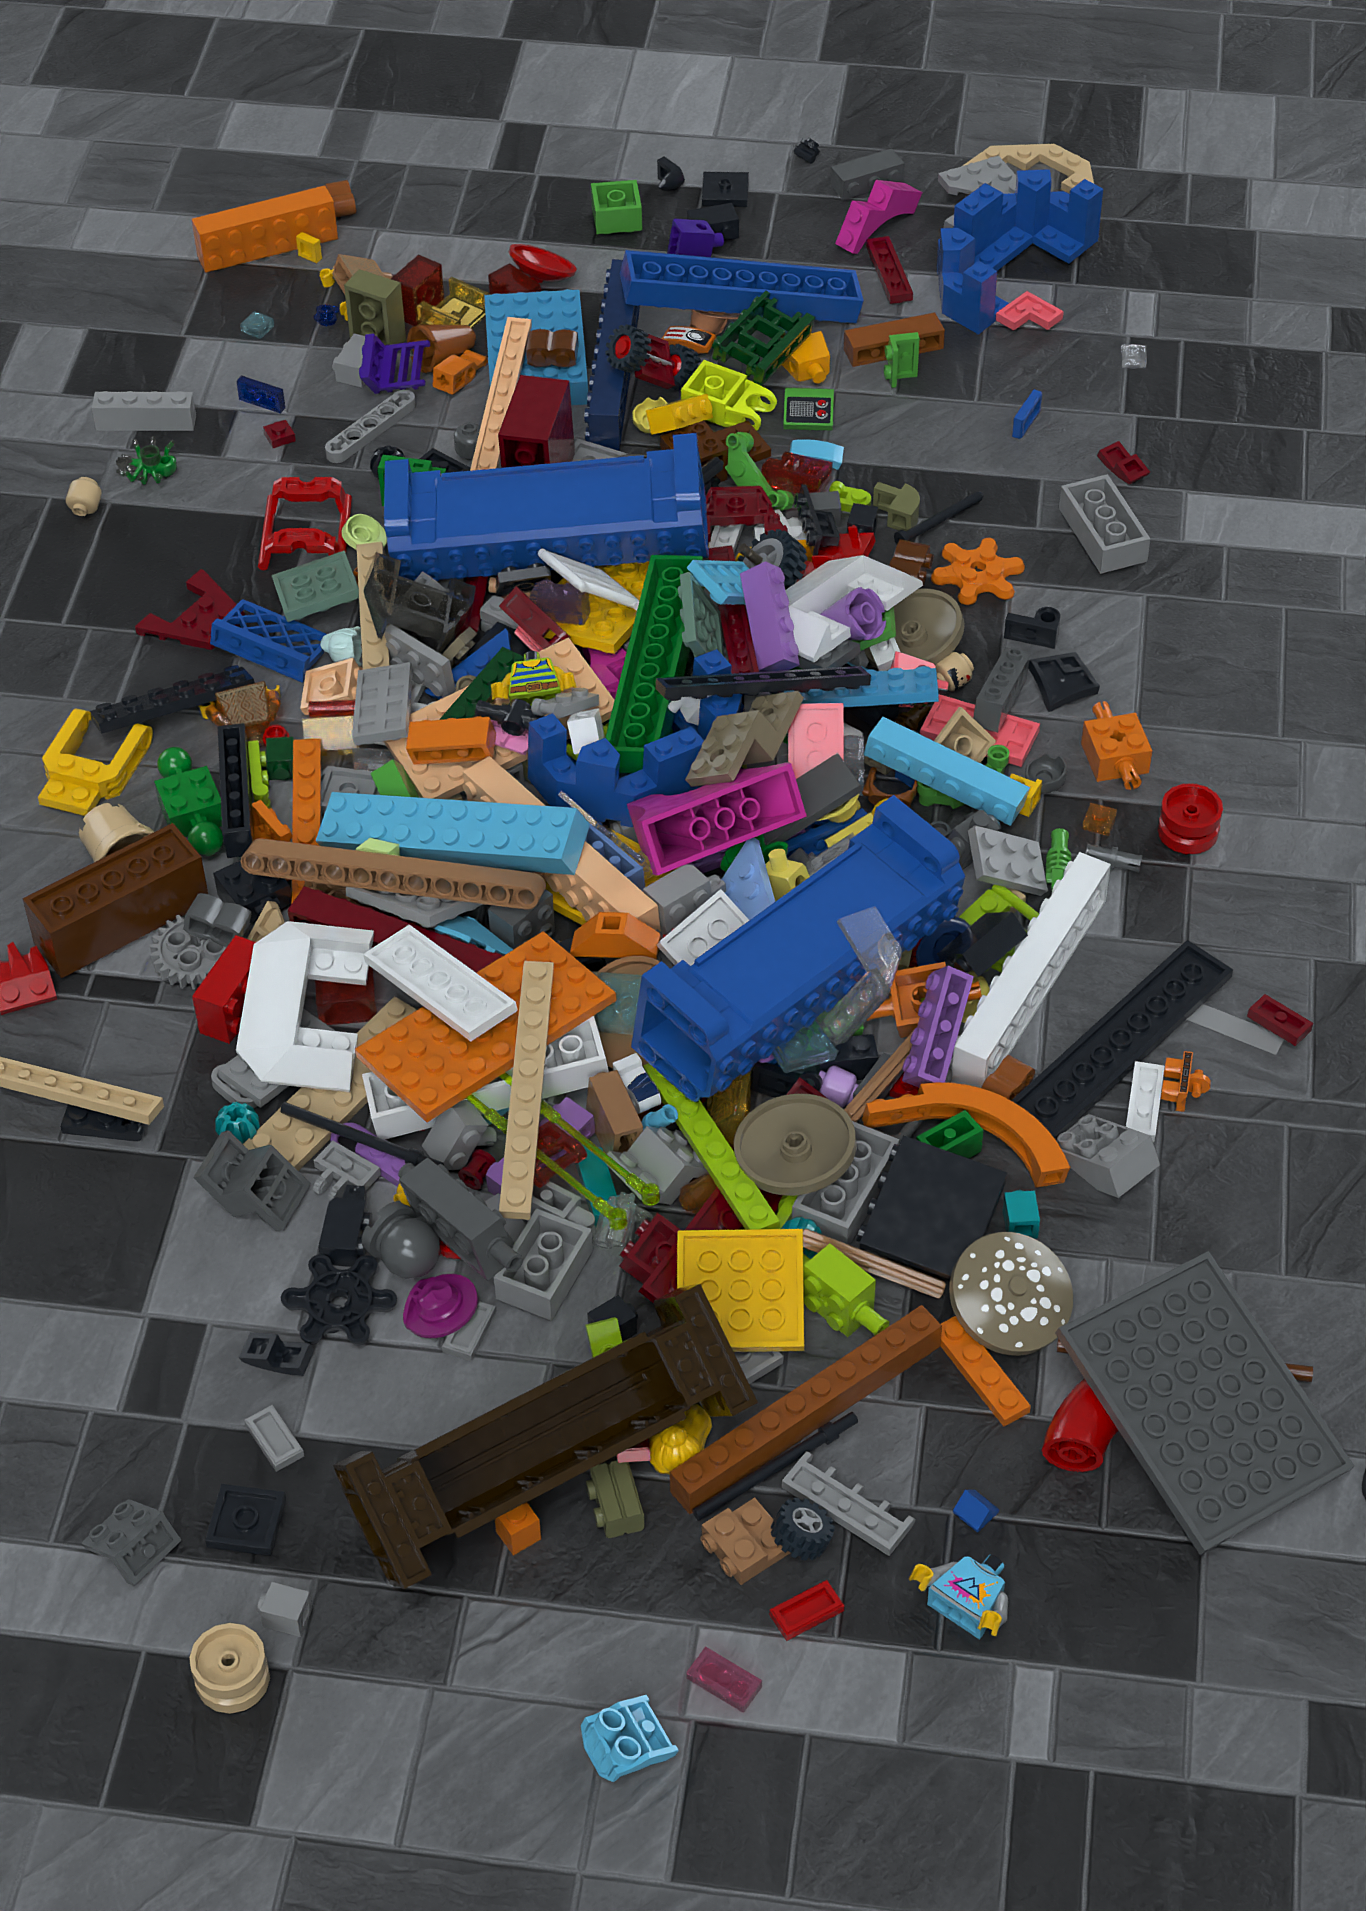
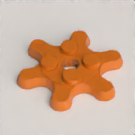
M992 538L983 539L979 547L973 550H965L955 543H948L942 549V557L948 560L951 565L936 568L931 575V581L936 585H957L960 588L958 601L964 605L974 604L977 601L978 595L983 592H990L1000 599L1007 600L1014 596L1015 591L1012 584L1006 581L1005 578L1009 575L1023 573L1025 565L1019 557L1001 558L997 556L998 546ZM975 566H977V569H981L983 571L977 572L975 570Z

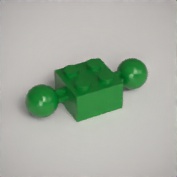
M179 747L167 748L159 755L157 761L158 771L163 778L154 781L158 803L167 825L173 823L184 837H188L189 843L200 856L214 855L221 849L224 839L220 829L222 827L221 797L207 766L192 770V759L187 751Z

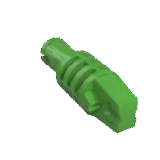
M1060 828L1051 832V848L1046 855L1045 878L1046 883H1052L1051 890L1058 879H1063L1065 868L1072 859L1071 852L1068 850L1069 833L1067 830Z

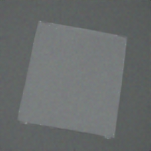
M563 791L558 794L572 808H577L584 818L602 834L641 864L644 862L645 859L608 826Z

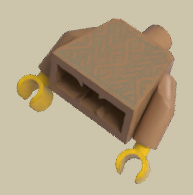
M338 254L332 270L325 268L320 271V278L324 287L332 286L335 283V278L344 294V285L359 269L393 280L392 274L382 272L374 260ZM345 301L340 304L339 309L341 315H344L345 320L348 321Z

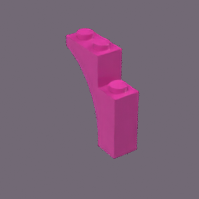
M876 180L867 202L852 200L835 244L853 254H858L866 239L884 222L900 214H914L923 192L906 183Z
M582 647L584 658L615 700L627 652L622 647L615 654Z

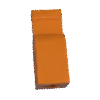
M465 350L461 356L454 354L449 356L433 368V387L453 395L473 380L476 370L487 365L488 357L471 350Z

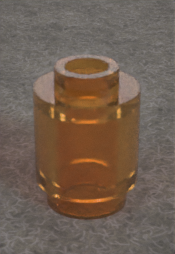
M705 1173L680 1188L679 1201L686 1211L697 1214L716 1189L717 1185L710 1174Z

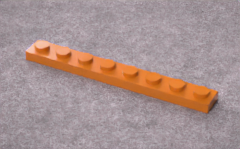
M321 739L293 740L292 842L320 846L316 842V838L321 826ZM292 880V903L304 887L305 881Z

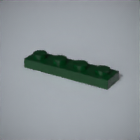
M502 647L439 720L474 718L478 700L492 703L494 700H492L491 684L502 682L505 676L511 672L512 664L524 661V656Z

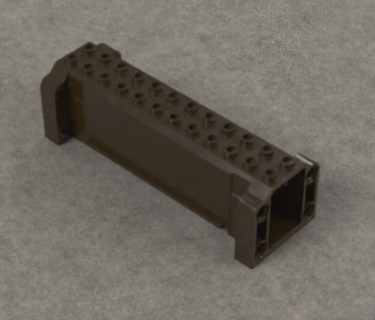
M701 1284L680 1287L654 1300V1307L661 1323L660 1327L648 1333L644 1331L397 1458L396 1463L382 1470L372 1451H359L334 1464L333 1467L343 1493L373 1555L389 1583L406 1589L432 1575L419 1548L444 1535L455 1533L456 1537L459 1538L686 1419L687 1417L684 1412L698 1402L701 1403L706 1413L711 1417L734 1416L757 1404L758 1401Z

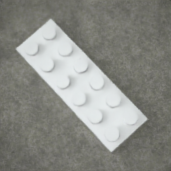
M411 925L401 929L363 954L366 964L469 1041H473L518 1011L516 1002Z

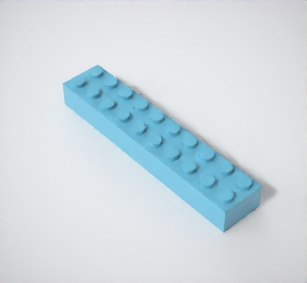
M332 792L316 842L320 846L356 850L366 840L373 838L399 844L400 856L516 871L575 875L590 824L577 808Z

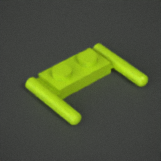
M994 884L991 890L988 889L959 918L972 925L985 913L1009 912L1011 907L1030 921L1033 917L1037 918L1039 913L1006 887Z

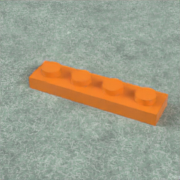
M954 1316L941 1323V1348L1003 1427L1030 1413L1031 1405L985 1347L975 1341L964 1330L957 1317Z

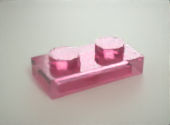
M706 1646L686 1672L688 1680L743 1713L762 1688L761 1679Z

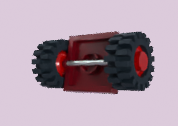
M627 324L625 326L620 325L619 329L615 328L613 330L615 335L610 334L609 336L611 342L606 343V347L609 350L605 351V355L609 356L607 361L611 363L612 367L627 373H635V378L665 389L671 388L681 391V388L699 367L698 363L701 362V359L697 357L699 354L693 349L680 344L669 345L668 341Z

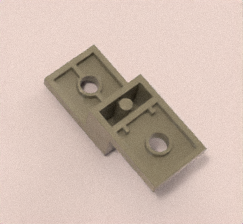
M799 691L759 696L752 702L749 712L717 716L685 780L691 787L732 782L735 780L742 765L773 761L804 697Z

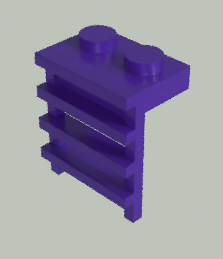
M366 334L365 342L362 346V365L359 368L360 379L375 394H379L380 391L384 390L389 393L393 392V389L406 390V388L412 387L416 390L420 386H425L426 381L424 379L420 380L423 349L424 347H430V341L384 345L375 334ZM414 349L411 380L407 381L410 350ZM401 350L398 381L394 383L397 352Z

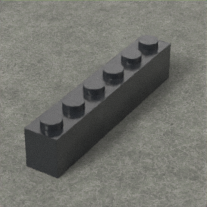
M245 723L217 726L222 834L227 858L242 857L254 841L251 809V774Z

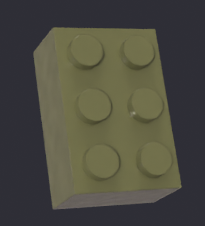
M359 269L344 285L350 338L353 334L363 336L375 334L384 345L404 343L406 341L401 283Z

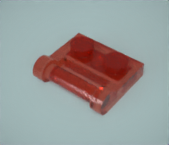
M550 1120L539 1127L534 1185L538 1188L548 1184L551 1177L574 1162L580 1163L587 1158L585 1148ZM563 1149L568 1152L545 1168L539 1166Z

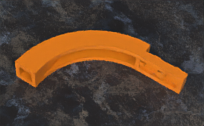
M958 1083L920 1084L918 1093L915 1096L906 1094L896 1099H876L866 1103L862 1121L864 1126L869 1128L925 1119H949L966 1110L982 1129L1000 1138L1020 1157L1027 1167L1036 1188L1064 1183L1070 1170L1065 1154L1057 1141L1033 1115L1013 1101L983 1088Z

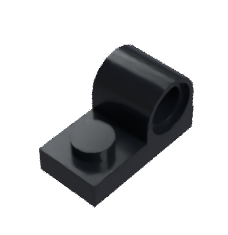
M1053 607L1038 609L1034 618L1008 613L1005 619L1004 639L1055 649L1059 635L1061 614Z

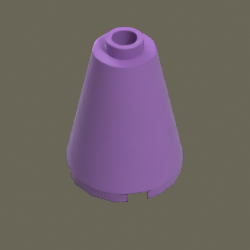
M858 587L853 589L820 614L850 627L851 637L848 638L850 641L875 639L883 633L886 626V620L882 621V613L885 612L884 605L879 596L869 588L863 589Z

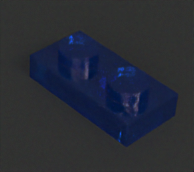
M242 375L236 381L239 400L280 414L286 408L282 388Z

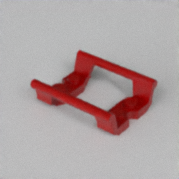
M281 477L273 482L272 494L268 495L258 562L260 570L268 569L271 553L289 554L297 548H303L307 553L312 554L328 553L329 556L344 550L346 553L347 543L342 537V528L350 518L352 496L345 493L341 481L333 477H314L310 482H303L299 477ZM278 498H284L291 502H322L328 498H335L340 513L337 541L335 536H331L327 532L316 528H286L273 533Z

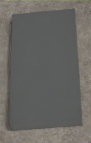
M838 753L796 779L807 817L764 833L765 846L777 841L784 842L863 791L861 785Z

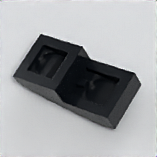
M250 1332L239 1359L241 1362L264 1370L304 1376L314 1349L310 1343L283 1342L278 1334Z

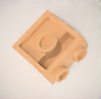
M354 658L306 671L300 707L305 716L327 709L331 711L333 716L355 710L358 670H363V668L358 666Z

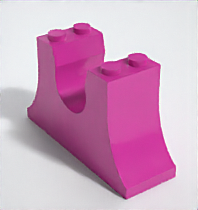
M787 762L767 767L740 769L735 780L732 782L703 785L695 790L671 796L653 794L627 804L642 855L649 859L653 875L663 874L807 817L792 764Z

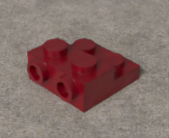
M659 1213L651 1221L644 1219L635 1232L639 1236L635 1244L629 1241L619 1254L623 1258L619 1267L644 1284L677 1241L678 1231L682 1230Z

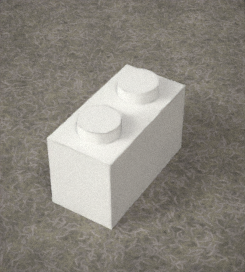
M599 708L574 713L567 721L574 754H578L581 747L605 738Z

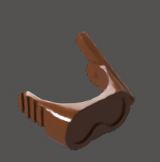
M872 767L870 769L862 794L869 796L868 799L872 804L876 805L879 801L895 795L905 805L911 806L918 792L917 780L914 781L912 790L902 794H886L874 786L877 768Z

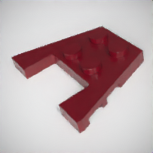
M761 486L710 487L706 495L708 542H711L710 527L712 525L727 527L738 524L747 526L764 524V533L768 535L769 530L776 532V529H781L788 533V528L781 523L780 515L773 510L772 503Z
M200 569L186 581V585L189 591L201 597L172 623L149 613L135 626L136 634L140 636H145L146 633L158 635L160 640H166L167 638L180 640L181 644L213 650L216 647L210 644L212 623L217 618L222 620L237 604L203 569Z

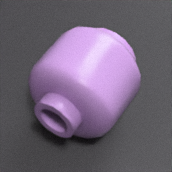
M837 1066L829 1067L827 1072L820 1071L819 1075L823 1080V1085L819 1092L841 1108H844L845 1105H848L853 1100V1092L859 1086V1084H856V1076Z

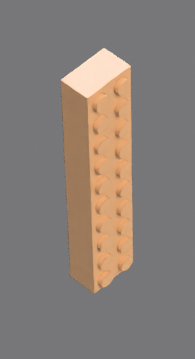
M490 756L463 771V789L467 795V801L545 806ZM586 841L584 842L575 875L534 872L545 879L554 892H559L569 906L578 909L586 921L590 920L598 912H625L633 915L654 930L658 929L661 932L658 905Z

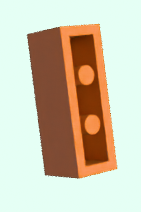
M481 716L410 722L406 750L414 765L481 761L488 756L493 759L496 731L490 717Z

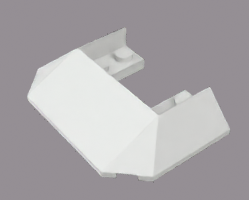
M864 555L827 561L785 590L789 599L788 607L790 618L794 624L793 633L795 643L799 649L798 655L816 662L821 656L851 637L850 627L820 614L853 589L862 587L863 589L869 588L879 596L884 609L888 611L922 587V581Z
M287 921L254 944L236 1053L243 1061L245 1060L261 1082L350 1092L358 1034L301 1028L300 1026L308 979L366 985L369 965L365 963L363 954L372 949L374 931Z

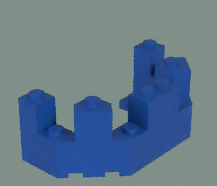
M1050 169L1017 171L1015 193L1003 194L1001 191L984 183L956 204L954 208V227L941 228L940 239L938 240L937 275L942 314L978 335L996 321V313L1009 304L996 296L997 271L1032 243L1069 264L1098 241L1103 188L1084 179L1070 190V194L1065 191L1051 192L1052 180Z
M716 649L694 658L693 676L731 674L732 665ZM733 694L732 697L728 698L712 695L701 699L698 725L687 722L681 711H677L672 725V729L676 733L644 745L643 769L620 779V754L606 738L581 747L576 761L566 754L567 729L553 713L529 722L528 779L550 806L577 808L586 819L601 822L611 819L621 821V826L634 827L627 807L628 803L653 794L671 796L702 787H691L685 780L691 765L695 761L702 743L706 739L717 716L744 712L742 694Z

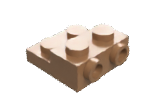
M756 1498L748 1501L733 1512L727 1508L702 1524V1536L700 1539L704 1548L709 1553H715L720 1559V1565L726 1575L729 1577L733 1576L740 1585L790 1554L789 1551L783 1552L781 1550L782 1546H777L774 1542L776 1537L771 1536L773 1518Z

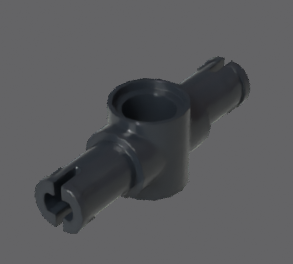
M513 699L509 704L503 703L502 705L478 700L475 708V717H490L491 720L498 721V724L501 725V728L506 733L513 736L523 735L525 731H529V722L544 717L534 715L531 711V705L520 699Z

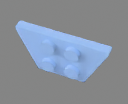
M751 838L745 842L721 879L726 884L725 894L749 920L775 902L759 840Z

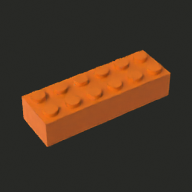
M325 185L192 219L197 257L205 273L297 250L296 236L301 232L319 239L320 243L338 239L334 201Z

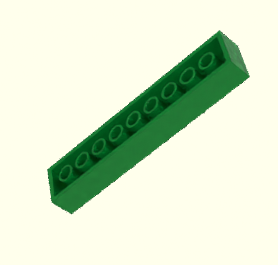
M651 555L605 737L620 754L619 773H634L642 770L644 745L666 737L671 733L675 713L668 708L671 701L665 699L656 690V678L684 677L690 647H686L682 639V632L685 631V626L680 616V609L683 608V604L678 594V587L681 586L680 575L690 572L687 567L692 560H703V556Z

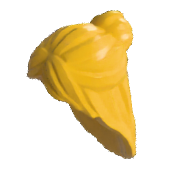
M697 1404L692 1405L689 1410L684 1412L687 1417L686 1419L649 1438L650 1463L658 1473L670 1475V1471L704 1449L707 1436L712 1428L710 1416L701 1406Z

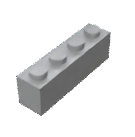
M103 391L95 392L92 412L96 431H194L196 410L193 392Z

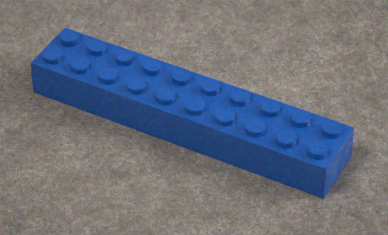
M625 250L620 270L625 303L634 306L642 305L658 308L666 307L740 314L742 310H747L751 306L756 296L760 297L765 291L770 292V300L773 298L778 300L776 309L791 318L797 312L802 313L801 317L809 313L818 321L857 323L864 302L856 270Z

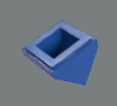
M965 1490L953 1509V1513L978 1533L999 1513V1509L976 1490Z

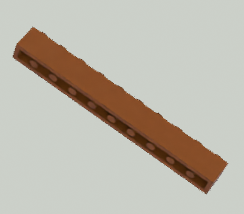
M923 1305L919 1306L670 1471V1493L689 1514H692V1509L759 1469L938 1349L941 1344L942 1325Z

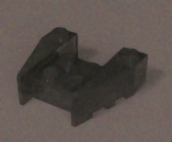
M376 552L366 575L363 592L377 637L382 639L389 623L397 628H404L419 633L421 636L434 638L433 650L440 654L464 625L474 602L476 586L453 578L450 579L446 591L398 576L401 560Z

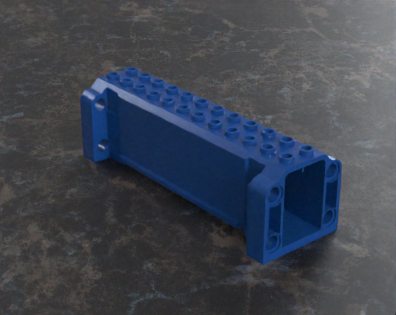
M697 433L673 435L674 449L648 451L647 458H644V455L451 473H441L440 470L412 473L408 459L385 461L384 525L388 552L397 583L401 585L413 584L422 571L438 581L477 576L488 577L497 575L498 572L507 567H516L519 570L526 569L528 565L542 563L543 566H547L548 564L538 556L540 549H545L546 551L592 567L625 563H645L650 561L651 555L703 556V559L709 558L706 494Z
M895 795L891 796L876 807L872 824L850 839L848 850L696 958L693 965L690 966L682 960L672 968H669L661 961L645 972L641 977L631 1047L691 1101L697 1102L703 1097L710 1098L716 1092L726 1090L740 1074L742 1076L746 1075L760 1059H767L781 1043L786 1044L791 1041L797 1031L803 1027L808 1028L811 1026L817 1016L824 1011H831L845 995L847 997L851 996L865 980H872L885 965H892L902 952L912 950L922 937L932 935L945 920L950 921L955 917L959 910L957 906L959 898L963 894L962 887L965 880V874L959 863L957 848Z

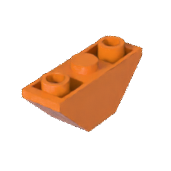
M598 912L574 932L570 954L573 957L623 958L627 956H646L657 959L659 948L656 945L661 940V935L629 913Z

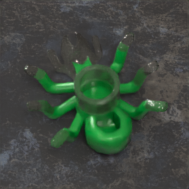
M155 437L151 438L150 445L143 447L141 450L137 439L132 440L138 459L122 454V457H117L118 460H116V465L119 468L116 470V473L121 474L123 477L127 476L131 482L137 478L143 485L147 483L148 473H151L155 482L159 484L163 477H170L177 470L176 458L169 455V451L175 442L171 440L165 447L164 456H161L159 448L155 446Z

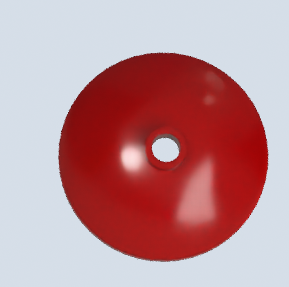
M513 244L508 251L518 268L530 275L532 281L543 283V280L556 282L569 279L575 275L577 270L576 266L569 260L535 246Z

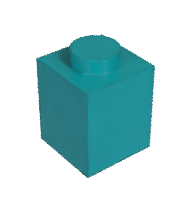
M1016 1190L1004 1193L1002 1211L1006 1232L1020 1233L1034 1239L1038 1238L1040 1216L1035 1191Z

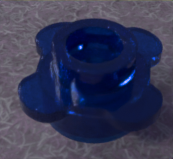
M328 304L317 306V313L313 316L314 320L318 321L322 326L335 324L337 320L336 313L339 312V307Z

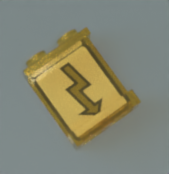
M450 277V294L436 307L423 301L417 306L418 324L468 325L472 329L486 316L484 295H489V293L454 277Z

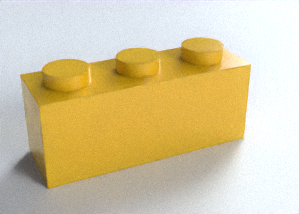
M708 394L678 400L646 410L651 435L679 429L713 418L712 404L708 399Z

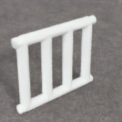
M545 549L538 551V556L576 589L637 611L639 600L603 570L546 551Z

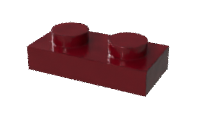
M1266 994L1249 1008L1247 1014L1248 1018L1294 1046L1311 1032L1314 1024Z

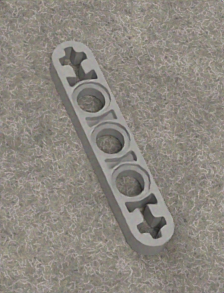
M404 389L395 392L328 441L325 445L327 460L332 463H341L347 460L412 412L416 406L414 393ZM385 412L393 413L391 415H382ZM370 424L376 425L375 427H372V428H367V427H365V426L370 425ZM351 437H359L357 440H348Z

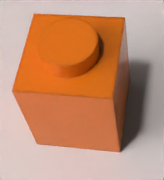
M527 1502L495 1518L496 1532L513 1556L541 1540L540 1520Z

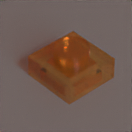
M1090 803L1082 829L1109 836L1116 819L1117 809Z

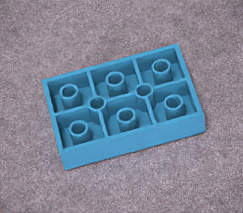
M567 289L564 291L484 295L490 386L507 317L531 319V331L536 329H545L552 332L563 329L576 331L579 344L576 365L571 367H557L552 364L545 367H535L527 364V355L525 353L520 375L569 380L571 405H586L588 379L580 291Z

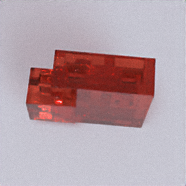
M785 451L781 460L769 457L762 465L761 473L771 488L799 493L801 484L807 485L809 493L822 492L830 482L833 462Z

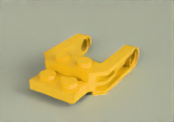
M75 708L42 757L48 782L38 796L39 804L85 816L96 807L102 797L108 800L120 796L151 745L153 738L152 727L139 723L135 724L110 764L105 765L99 761L75 756L83 742V736L88 729L89 720H92L91 712Z

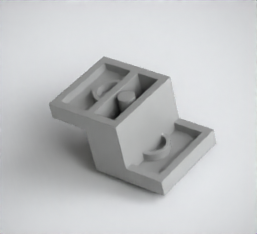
M646 1126L627 1152L609 1151L603 1159L638 1198L645 1201L672 1205L693 1177L706 1180L711 1177L683 1133L679 1130L670 1131L664 1127Z

